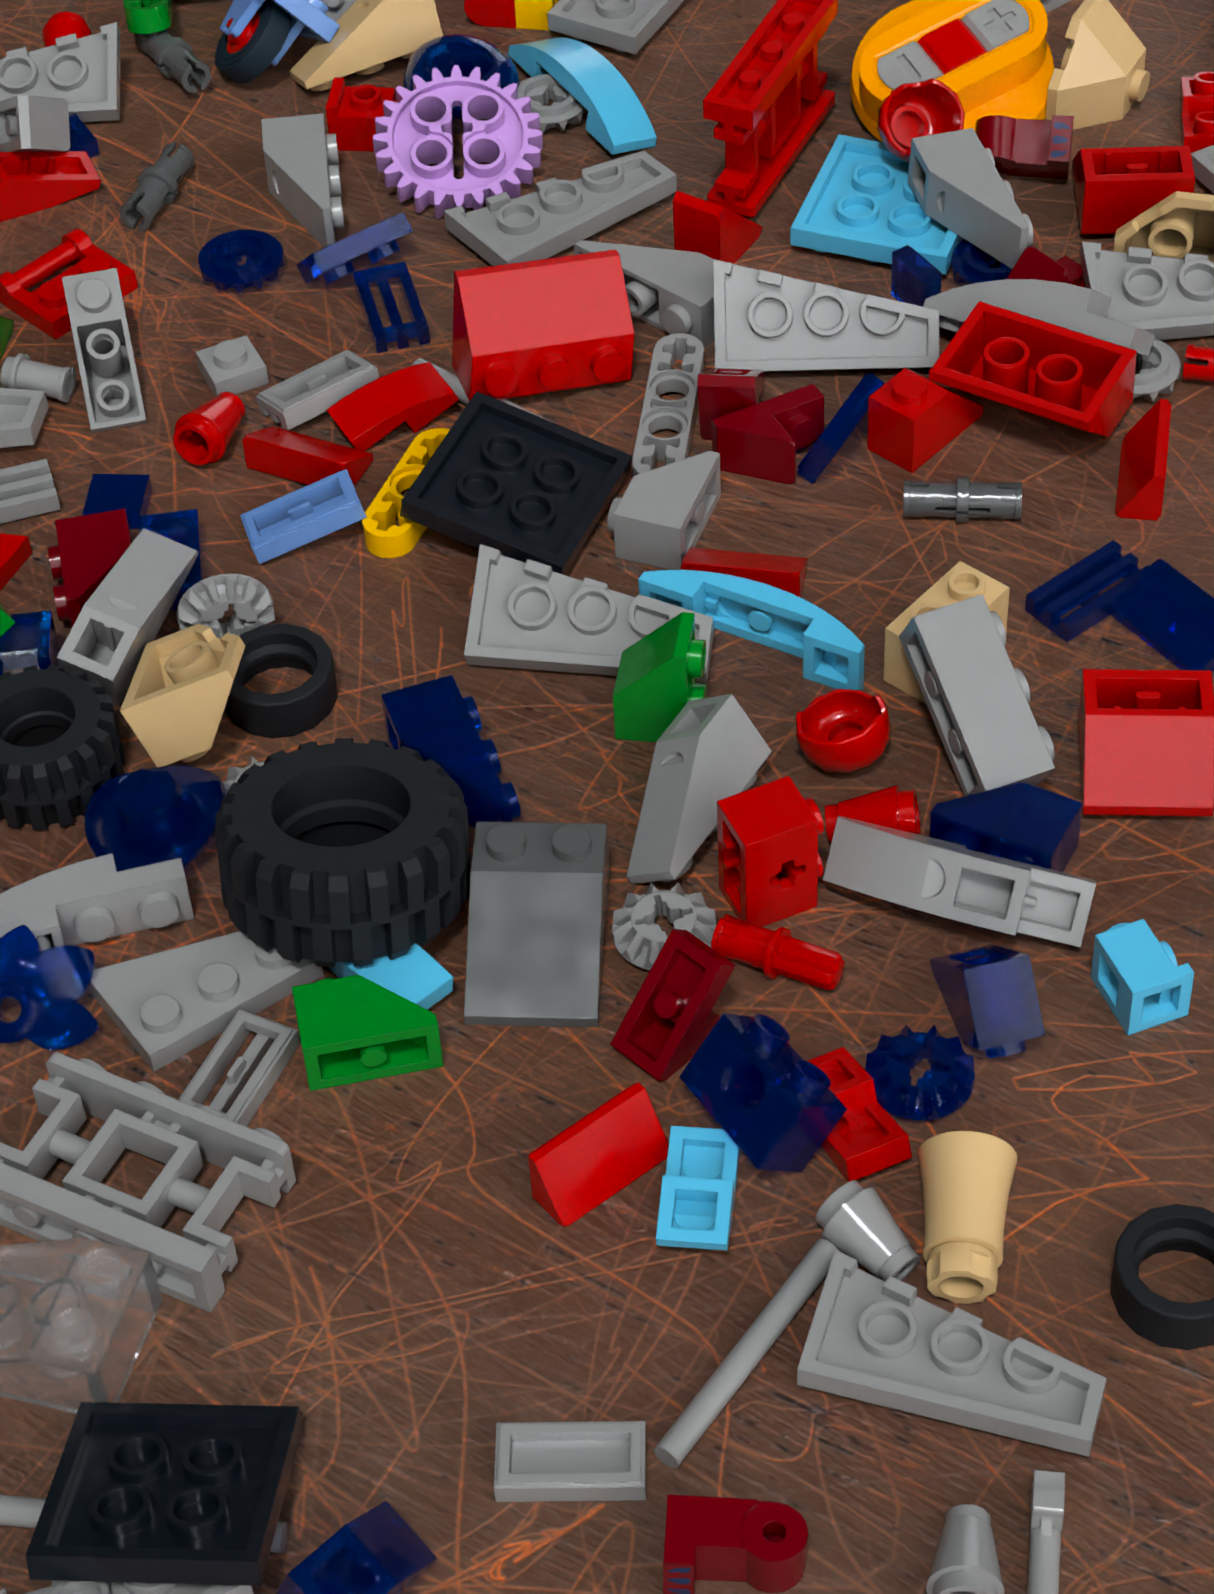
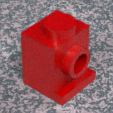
M334 77L325 109L329 134L336 133L338 151L374 152L373 135L376 134L375 119L376 117L384 116V100L397 102L396 88L376 87L369 84L345 86L344 77Z

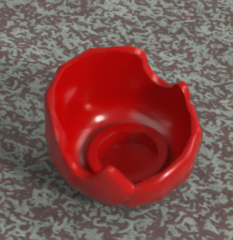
M931 78L921 82L904 83L892 90L878 109L877 130L888 152L909 163L912 138L962 130L964 128L965 112L957 93L940 80Z
M837 688L816 697L804 711H798L795 716L796 738L801 751L809 761L825 772L849 774L868 768L882 756L891 733L889 715L880 695L872 696L861 690Z

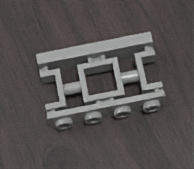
M54 1052L46 1062L49 1078L47 1081L39 1078L32 1088L39 1113L48 1118L23 1151L0 1142V1225L211 1313L225 1292L222 1279L223 1272L225 1270L231 1272L238 1262L233 1237L220 1232V1230L243 1196L274 1208L281 1198L280 1191L289 1193L296 1182L289 1145L270 1130L248 1128L225 1119L219 1112L209 1106L202 1104L193 1106L165 1095L159 1088L148 1082L138 1081L134 1083L111 1074L92 1060L86 1058L76 1060ZM85 1113L105 1121L92 1141L75 1135L87 1120ZM125 1148L166 1164L142 1200L101 1183ZM58 1158L74 1164L62 1180L64 1188L43 1180ZM202 1160L224 1168V1171L211 1189L193 1182L203 1168ZM175 1206L194 1213L182 1230L184 1237L161 1228Z

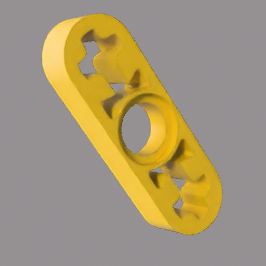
M434 428L417 435L366 510L367 518L362 519L366 548L373 555L381 558L403 556L415 547L427 527L400 516L401 502L404 497L400 493L412 486L450 431L449 429ZM396 516L399 519V526L395 525Z

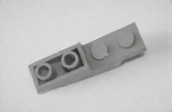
M1003 279L978 282L953 288L926 298L923 305L926 308L939 310V316H941L939 327L955 333L960 329L977 303L981 301L1136 350L1137 354L1147 357L1155 338L1154 334L1138 327L1106 318L1112 300L1111 297L1093 289L1063 282L1038 279Z
M839 815L823 877L824 881L940 917L1014 936L1018 932L1080 948L1096 887V880L968 850L965 845Z
M113 853L53 870L1 893L0 982L27 976H38L45 972L70 967L67 947L88 942H99L106 938L151 928H161L173 923L194 919L182 859L177 858L117 872Z

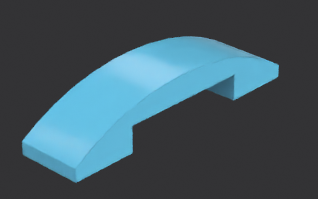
M564 37L509 46L508 55L531 77L550 74L588 110L585 129L612 155L656 146L657 136L635 92L620 72L598 51L578 40Z
M645 571L638 579L639 594L711 616L714 621V629L803 658V678L835 689L861 691L864 689L865 645L839 620L807 600L758 581L708 571Z

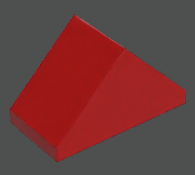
M676 190L673 199L674 250L700 252L712 259L735 264L760 237L763 226L723 206Z

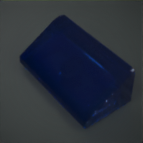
M1159 558L1143 572L1112 607L1111 615L1181 670H1211L1212 672L1214 671V598L1165 560Z

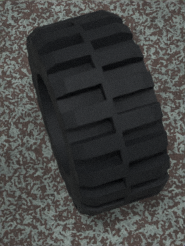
M353 738L335 739V743L318 745L317 741L299 744L296 751L286 753L284 750L269 755L261 767L256 764L252 765L242 773L237 783L232 784L220 802L221 808L216 814L215 830L223 905L228 910L231 921L244 935L248 934V938L267 952L273 948L277 949V953L283 959L297 963L302 958L314 960L316 966L335 967L336 962H353L354 967L371 965L374 958L388 956L392 960L406 955L410 950V946L415 943L423 947L435 939L440 933L441 928L446 929L461 911V905L467 899L470 888L468 818L464 795L458 784L440 765L432 759L424 762V758L418 751L405 746L400 750L393 749L388 742L370 739L368 744L354 743Z

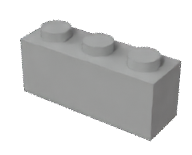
M981 594L914 616L899 635V638L969 808L971 809L1039 785L1055 769L1053 763L1055 758L1054 745L1047 730L1043 726H1038L1029 706L1031 696L1028 682L1020 669L1013 668L1005 649L1006 632L999 615L995 611L989 610L984 596Z

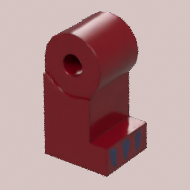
M990 115L977 119L975 133L983 147L991 150L998 173H1006V175L1068 180L1074 116L1052 115V120H1034Z
M668 1494L663 1559V1594H694L695 1580L747 1582L758 1591L771 1594L791 1589L801 1580L806 1567L809 1535L806 1521L799 1511L790 1505L779 1502Z

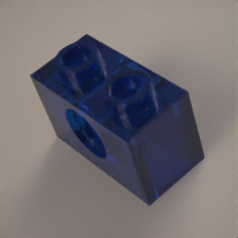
M723 1013L679 1077L758 1170L802 1172L847 1108L829 1089L831 1082L828 1076L817 1066L800 1057L788 1043L790 1040L789 1033L777 1021L762 1014L750 1017Z

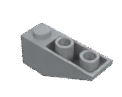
M324 113L261 119L263 154L269 193L328 252L336 251L335 229H345L336 133L326 134Z
M973 128L912 138L908 183L924 213L1013 269L1023 251L1033 243V227L1029 216L1026 213L1022 214L1014 201L1013 190L1009 181H1003L998 173L991 150L983 147Z
M578 240L574 243V255L617 250L621 259L631 316L637 317L669 334H691L699 338L703 343L704 349L715 340L712 258L700 252L585 240Z
M117 268L62 277L91 433L147 423Z
M143 528L84 604L57 656L58 664L63 666L64 672L68 673L74 669L85 672L88 681L93 679L99 681L104 686L105 694L110 695L113 705L120 707L127 694L147 643L154 641L198 556V551Z
M733 694L688 701L657 740L626 876L631 884L654 881L666 883L674 881L686 873L693 863L692 856L704 840L717 831V801L748 790L757 779L756 772L772 752Z

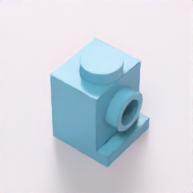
M1144 919L1132 923H1119L1107 931L1095 935L1091 979L1127 1036L1188 1015L1194 971L1188 963L1178 966L1170 945L1165 941L1159 942Z

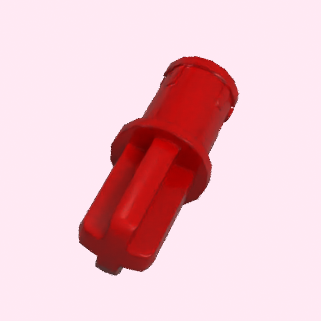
M725 914L724 918H720L712 936L711 948L723 957L762 969L764 976L770 979H775L780 974L826 990H833L837 987L844 971L845 961L838 952L792 938L790 930L784 927L774 931Z

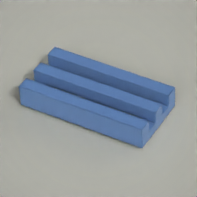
M347 469L240 515L251 548L259 564L367 518Z

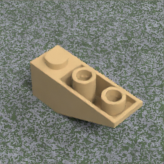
M356 0L336 21L340 27L330 43L318 40L289 72L291 78L305 89L322 91L331 88L334 77H344L355 72L358 75L372 74L385 67L384 62L400 56L404 59L423 56L430 51L429 46L444 41L435 1Z

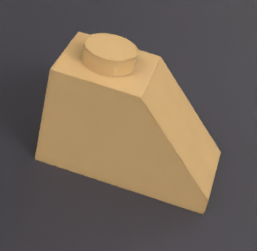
M1084 0L1071 17L1065 38L1071 40L1064 53L1061 68H1054L1047 90L1045 120H1052V115L1074 116L1073 130L1122 120L1135 101L1141 102L1150 81V72L1144 70L1146 47L1110 1Z
M1174 192L1118 228L1115 233L1114 251L1128 253L1129 247L1152 249V256L1184 259L1185 253L1208 255V260L1214 263V195Z
M196 624L146 644L120 712L157 768L180 760L184 763L195 761L212 748L245 649V644L240 636L227 632L219 638L215 636L210 627Z

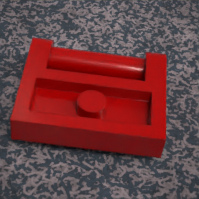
M79 228L64 235L60 245L13 274L6 271L0 275V302L55 340L72 330L62 277L117 268L122 298L138 288L135 271L93 245L88 235ZM70 263H76L74 266L57 275L53 279L43 283L40 287L33 290L32 292L27 291L33 286L40 283L41 281L48 278L49 276L66 267Z

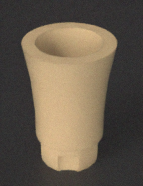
M976 1131L945 1132L927 1139L918 1150L924 1201L923 1258L927 1263V1288L933 1296L948 1299L953 1303L972 1304L983 1302L988 1295L995 1293L997 1289L998 1267L1003 1262L1004 1228L1008 1198L1018 1160L1017 1153L1006 1141L990 1134Z

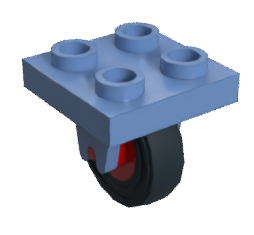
M233 0L220 26L223 34L214 55L215 66L234 82L239 84L248 83L258 77L270 64L276 66L297 36L330 43L340 25L326 15L329 8L321 0Z

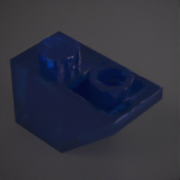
M1019 782L935 804L930 813L929 837L964 845L968 850L1063 872L1078 847L1082 802L1025 782Z
M385 1501L345 1524L287 1574L276 1594H399L436 1561L437 1557L392 1506Z

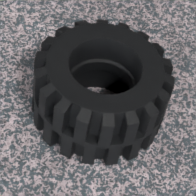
M37 665L23 667L24 672L12 675L9 671L0 675V820L6 818L7 826L21 829L25 824H30L33 830H47L49 824L59 823L61 828L74 824L73 818L82 815L87 818L97 812L96 804L98 802L108 803L115 795L113 786L120 785L123 780L125 756L114 706L110 695L105 694L104 686L96 679L88 681L85 672L74 669L67 673L64 672L63 666L49 665L47 669L38 670Z

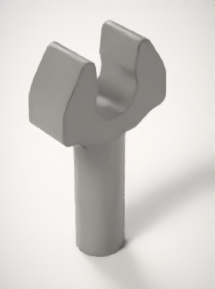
M1034 1470L1030 1505L1027 1594H1059L1065 1472Z

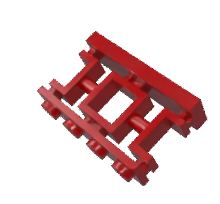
M777 0L703 99V118L719 122L713 129L714 139L725 141V168L708 192V202L723 206L739 215L756 216L835 104V92L822 89L827 82V72L817 70L818 42L838 14V0Z

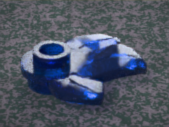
M26 925L18 926L1 937L0 1007L7 998L14 997L20 1002L21 1014L16 1021L11 1023L6 1022L0 1014V1042L17 1043L28 1038L44 1049L62 1050L81 1044L89 1039L98 1030L99 1023L92 1013L81 1005L78 1000L84 996L93 978L95 969V954L93 951L70 945L52 947L41 951L34 933Z

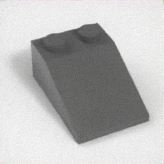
M476 822L470 876L464 1004L465 1025L598 1027L610 882L607 824Z

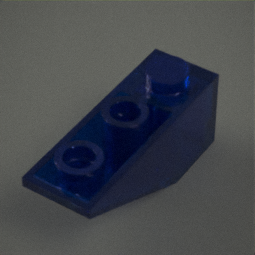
M453 675L381 694L386 735L391 748L400 750L405 746L418 751L424 758V762L432 759L440 765L458 784L464 795L468 824L476 828V822H512V820L521 818L519 801L512 783L509 781L501 784L498 777L501 774V766L492 739L482 740L478 733L482 731V725L477 705L472 696L462 697Z

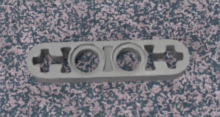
M672 333L658 340L654 347L632 458L633 476L656 469V460L665 461L667 465L690 456L698 411L697 380L698 374L704 371L703 343L699 338L691 334ZM676 360H682V370L672 369ZM672 392L686 395L679 400H665L659 397L662 394ZM665 429L679 432L678 435L669 438H660L652 435L655 431Z

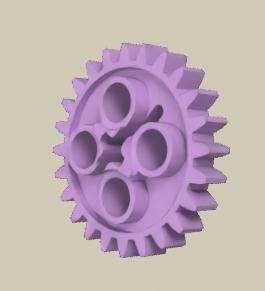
M454 65L451 77L444 78L436 67L432 68V81L426 83L421 77L414 75L412 76L414 90L410 91L404 87L397 86V102L384 100V116L376 117V134L373 135L377 171L384 173L386 188L397 186V195L400 202L414 196L416 212L420 213L431 204L435 206L436 219H441L447 208L451 209L462 206L464 210L466 208L477 210L484 208L486 198L507 192L513 198L520 197L521 183L532 185L534 182L533 168L540 167L541 149H543L539 113H531V99L529 96L518 99V85L516 83L501 89L499 73L496 72L487 81L481 80L480 67L476 66L469 77H462L459 65ZM455 106L462 108L464 176L461 179L454 177L452 109ZM488 162L491 164L482 165L479 163ZM428 164H439L435 166H427Z

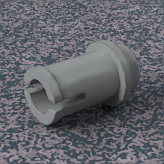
M19 353L16 357L8 356L5 359L0 380L2 388L45 391L46 397L69 402L76 387V372L71 367H59L32 361L28 354Z

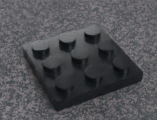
M476 391L403 497L400 516L477 549L482 544L500 550L503 556L525 563L527 559L551 566L553 572L565 575L629 474L633 456Z
M81 1402L26 1553L30 1580L261 1586L302 1433L300 1407Z

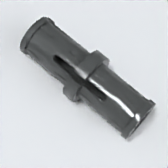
M167 29L157 32L158 34H139L138 44L141 50L155 60L157 69L166 77L176 79L190 93H198L197 87L191 82H194L201 90H204L209 85L211 80L210 68L194 56L191 52L193 51L192 47L185 40L173 37L168 33Z
M176 143L167 144L155 164L145 168L139 175L136 182L139 184L136 190L122 205L119 213L121 220L130 229L134 230L141 218L144 217L138 226V230L141 232L146 231L165 204L170 205L178 195V190H176L178 184L194 166L193 154L187 147L180 144L177 151L171 157V154L176 149Z
M957 476V481L942 482L904 479L903 517L932 516L956 518V523H967L968 518L1021 520L1022 482H969V476Z

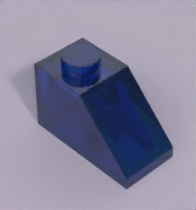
M988 945L930 959L933 975L963 1044L977 1050H985L986 1057L995 1058L1023 1052L1026 1050L1025 1040L1045 1036L1030 956L1028 954L997 945Z

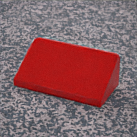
M1160 399L1122 440L1115 515L1117 517L1158 521V517H1161L1172 405L1169 404V399Z
M274 426L248 433L242 440L247 468L307 485L347 469L355 486L373 461L372 453Z
M690 547L682 559L680 568L681 570L708 571L747 578L782 589L801 598L808 558Z
M639 1082L632 1084L529 1154L532 1197L559 1225L563 1227L570 1226L667 1159L668 1141L646 1089Z

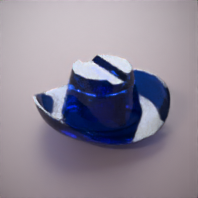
M465 34L444 35L425 42L411 56L403 79V87L412 91L414 90L412 76L418 75L427 83L432 81V68L437 67L445 78L451 77L454 65H459L462 77H469L476 66L480 67L481 80L487 81L496 72L499 73L501 89L512 83H516L519 86L520 83L516 66L502 49L486 40ZM455 106L452 109V118L462 119V108L460 106Z
M191 766L142 768L116 776L102 785L88 804L84 821L88 843L96 857L113 853L117 872L177 858L182 859L183 868H185L210 845L216 836V814L221 808L220 802L225 796L224 784L217 775Z

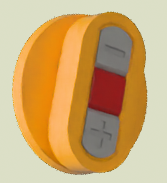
M913 0L888 12L868 30L854 56L850 74V94L858 117L870 133L883 142L877 130L878 109L884 99L890 95L892 90L904 83L921 82L932 78L940 80L957 93L965 112L963 129L973 128L975 131L977 119L990 115L1009 116L1016 119L1044 120L1046 117L1047 90L1055 68L1052 53L1047 43L1048 18L1044 6L1040 0Z

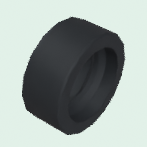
M285 623L260 626L240 635L245 644V649L225 707V712L234 725L252 735L268 738L288 737L314 728L330 714L337 700L336 676L332 651L321 636L305 627ZM290 667L304 670L312 675L301 686L284 693L264 694L253 692L244 687V684L255 675L273 668Z
M1180 1204L1149 1209L1130 1221L1116 1242L1110 1293L1118 1315L1137 1335L1162 1347L1191 1350L1214 1345V1298L1196 1303L1170 1301L1152 1292L1138 1276L1139 1265L1142 1261L1153 1254L1172 1250L1194 1253L1214 1265V1213L1203 1207Z

